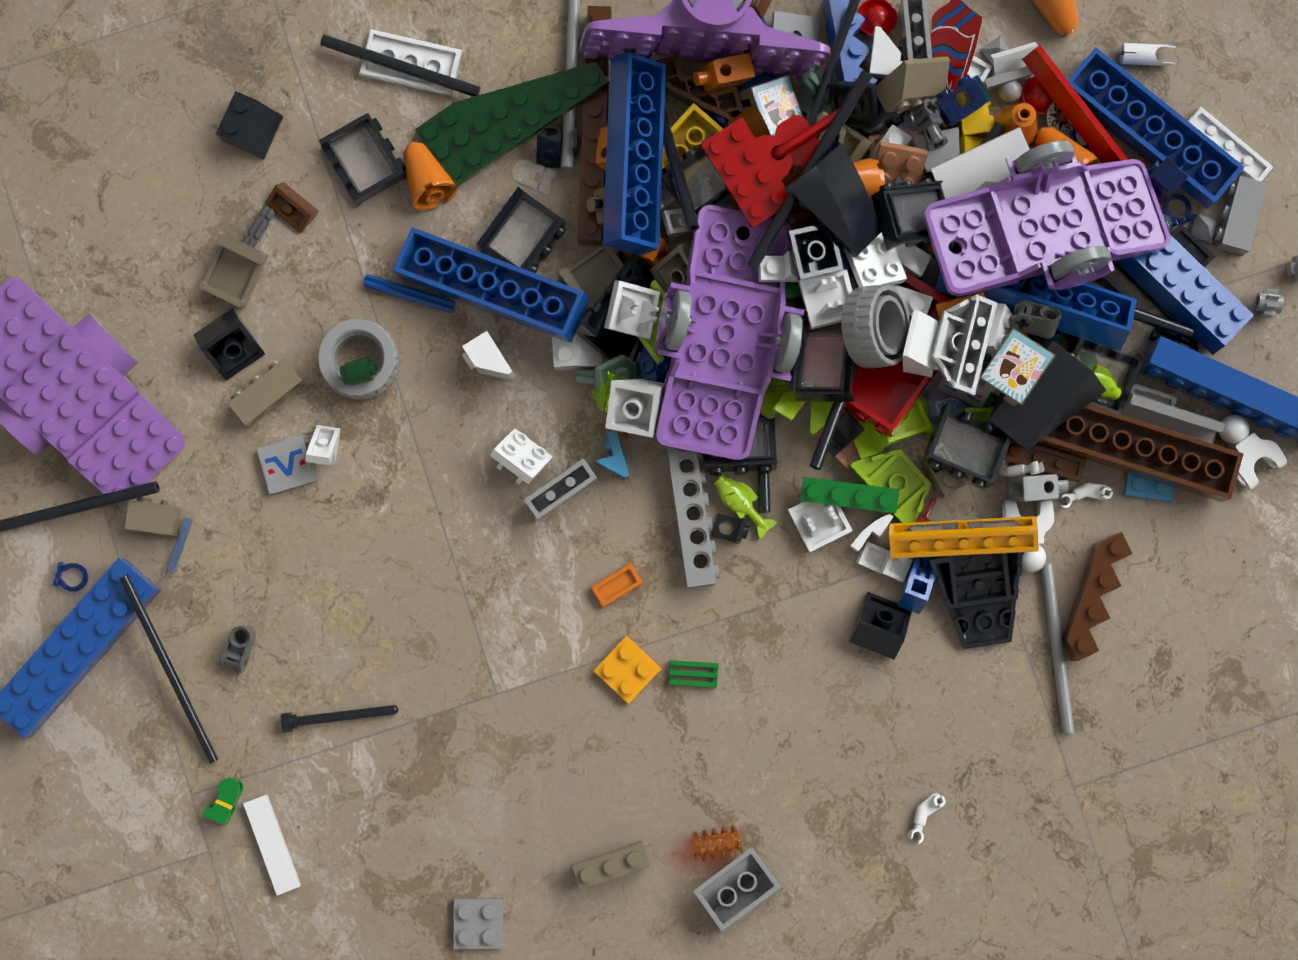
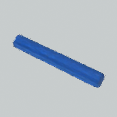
M367 274L364 278L363 285L367 288L447 313L454 311V300Z

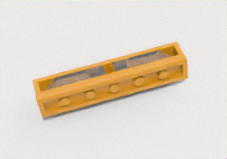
M1036 516L889 524L891 559L1039 551Z

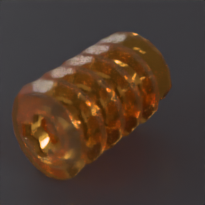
M731 825L730 833H728L725 826L721 827L720 834H718L715 828H712L711 836L708 835L706 830H702L700 838L696 831L692 833L691 843L695 863L697 855L704 862L706 861L707 854L710 855L712 860H715L716 852H719L722 859L725 858L726 851H729L732 857H734L736 849L739 850L741 855L743 854L740 831L737 830L735 825Z

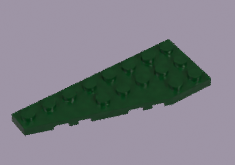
M595 61L454 102L415 130L424 145L455 182L457 188L610 84V81L600 65Z

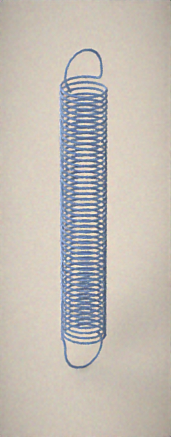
M187 519L181 526V532L178 535L179 538L175 543L176 546L172 551L173 554L169 559L170 562L166 572H170L179 562L180 558L178 559V557L183 552L181 549L185 545L184 541L188 537L187 533L191 529L190 525L193 523V519Z

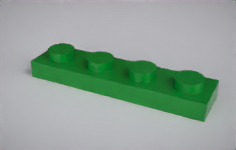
M803 476L800 501L896 513L899 489Z

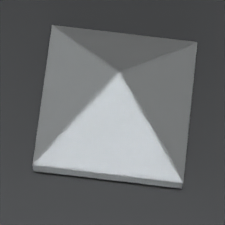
M999 36L982 48L981 51L991 64L990 55L1009 50V47Z
M1196 214L1190 232L1198 240L1212 244L1219 221Z

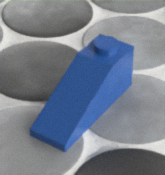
M932 557L913 558L897 606L917 614L921 613L928 602L935 579V574L929 562V558Z

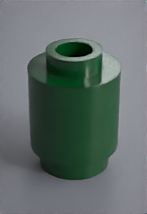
M369 357L345 362V365L340 366V374L344 385L350 384L354 386L370 382L375 379L374 375L378 374L375 361H370Z

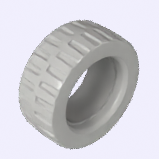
M887 284L870 285L854 289L844 303L841 322L843 340L849 356L857 365L863 368H882L898 364L903 359L910 327L909 314L903 297L898 290Z
M353 318L336 324L325 334L318 349L317 361L323 379L336 393L349 399L367 400L381 395L383 391H386L393 384L395 376L399 371V351L392 336L382 326L367 319ZM359 338L369 339L376 343L380 348L382 358L378 374L374 375L375 379L354 386L350 384L344 385L338 367V356L343 346Z

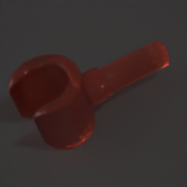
M931 498L926 510L916 522H932L927 517L930 515L937 501L936 499Z

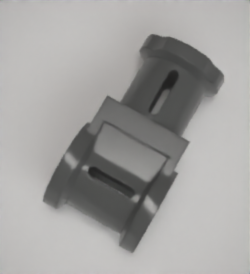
M927 98L917 110H913L908 114V119L918 134L925 135L928 149L934 151L945 146L948 143V139L946 136H943L939 127L943 121L938 105L933 100Z

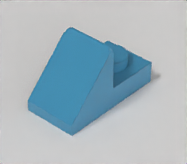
M617 431L607 432L608 438L604 439L607 453L612 452L613 456L596 460L595 463L623 479H628L629 473Z

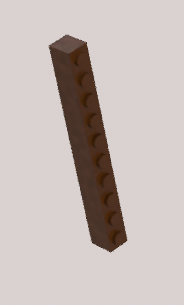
M588 6L587 24L593 21L612 19L611 6ZM608 57L585 58V64L596 61L609 80L610 60H608ZM609 84L583 101L578 245L600 246L603 239V226L597 223L596 212H589L586 204L590 197H594V191L605 187V171L596 165V152L600 128L606 127L608 122Z

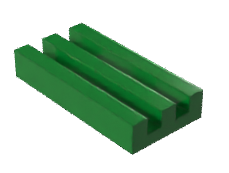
M670 660L669 684L717 688L719 663ZM675 665L713 668V673L675 670ZM674 675L711 677L713 679L712 682L674 680Z

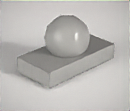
M1027 66L986 78L982 85H985L986 92L998 90L1002 100L1014 102L1020 98L1022 93L1019 83L1026 82L1032 76V72Z

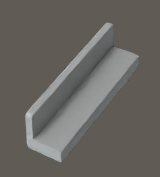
M1131 392L1121 415L1209 443H1213L1216 432L1222 433L1225 423Z

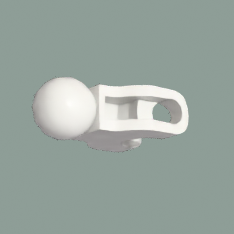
M1229 415L1221 421L1225 423L1222 433L1219 432L1221 439L1230 444L1228 446L1229 449L1244 453L1237 476V481L1243 488L1252 490L1257 486L1258 478L1254 472V465L1259 458H1263L1273 468H1282L1287 464V459L1277 443L1271 440H1262L1255 432H1250L1248 421L1242 416Z
M1051 499L1040 500L1037 504L1036 518L1039 551L1024 552L1021 565L1022 570L1026 572H1037L1046 563V553L1041 545L1044 544L1045 533L1054 523ZM1004 500L1002 504V518L1022 517L1014 500Z

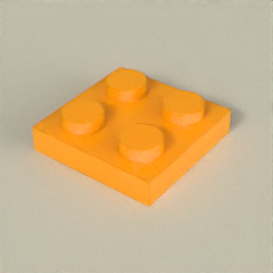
M626 636L597 666L594 672L629 704L662 668Z

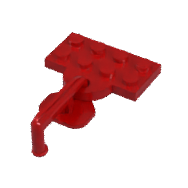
M839 108L811 126L802 116H791L776 127L775 136L762 135L757 138L753 136L741 117L699 144L751 228L778 212L788 195L784 190L785 185L781 180L788 175L792 165L798 167L806 165L819 143L816 136L828 128Z

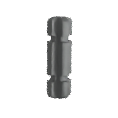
M268 206L262 207L259 212L260 216L255 218L247 231L248 235H245L241 242L251 247L256 246V240L260 239L269 224L268 220L271 221L275 215L274 210Z

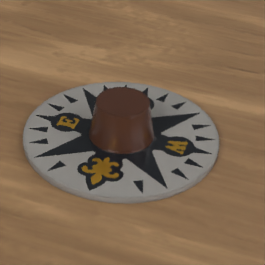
M1053 102L1047 111L1048 127H1054L1063 134H1067L1074 127L1056 103Z

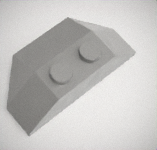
M976 294L942 312L931 359L951 388L972 396L975 395L997 302Z

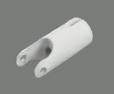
M1122 43L1120 54L1123 55H1120V64L1171 66L1175 63L1160 62L1156 59L1155 53L1158 48L1176 47L1167 44Z

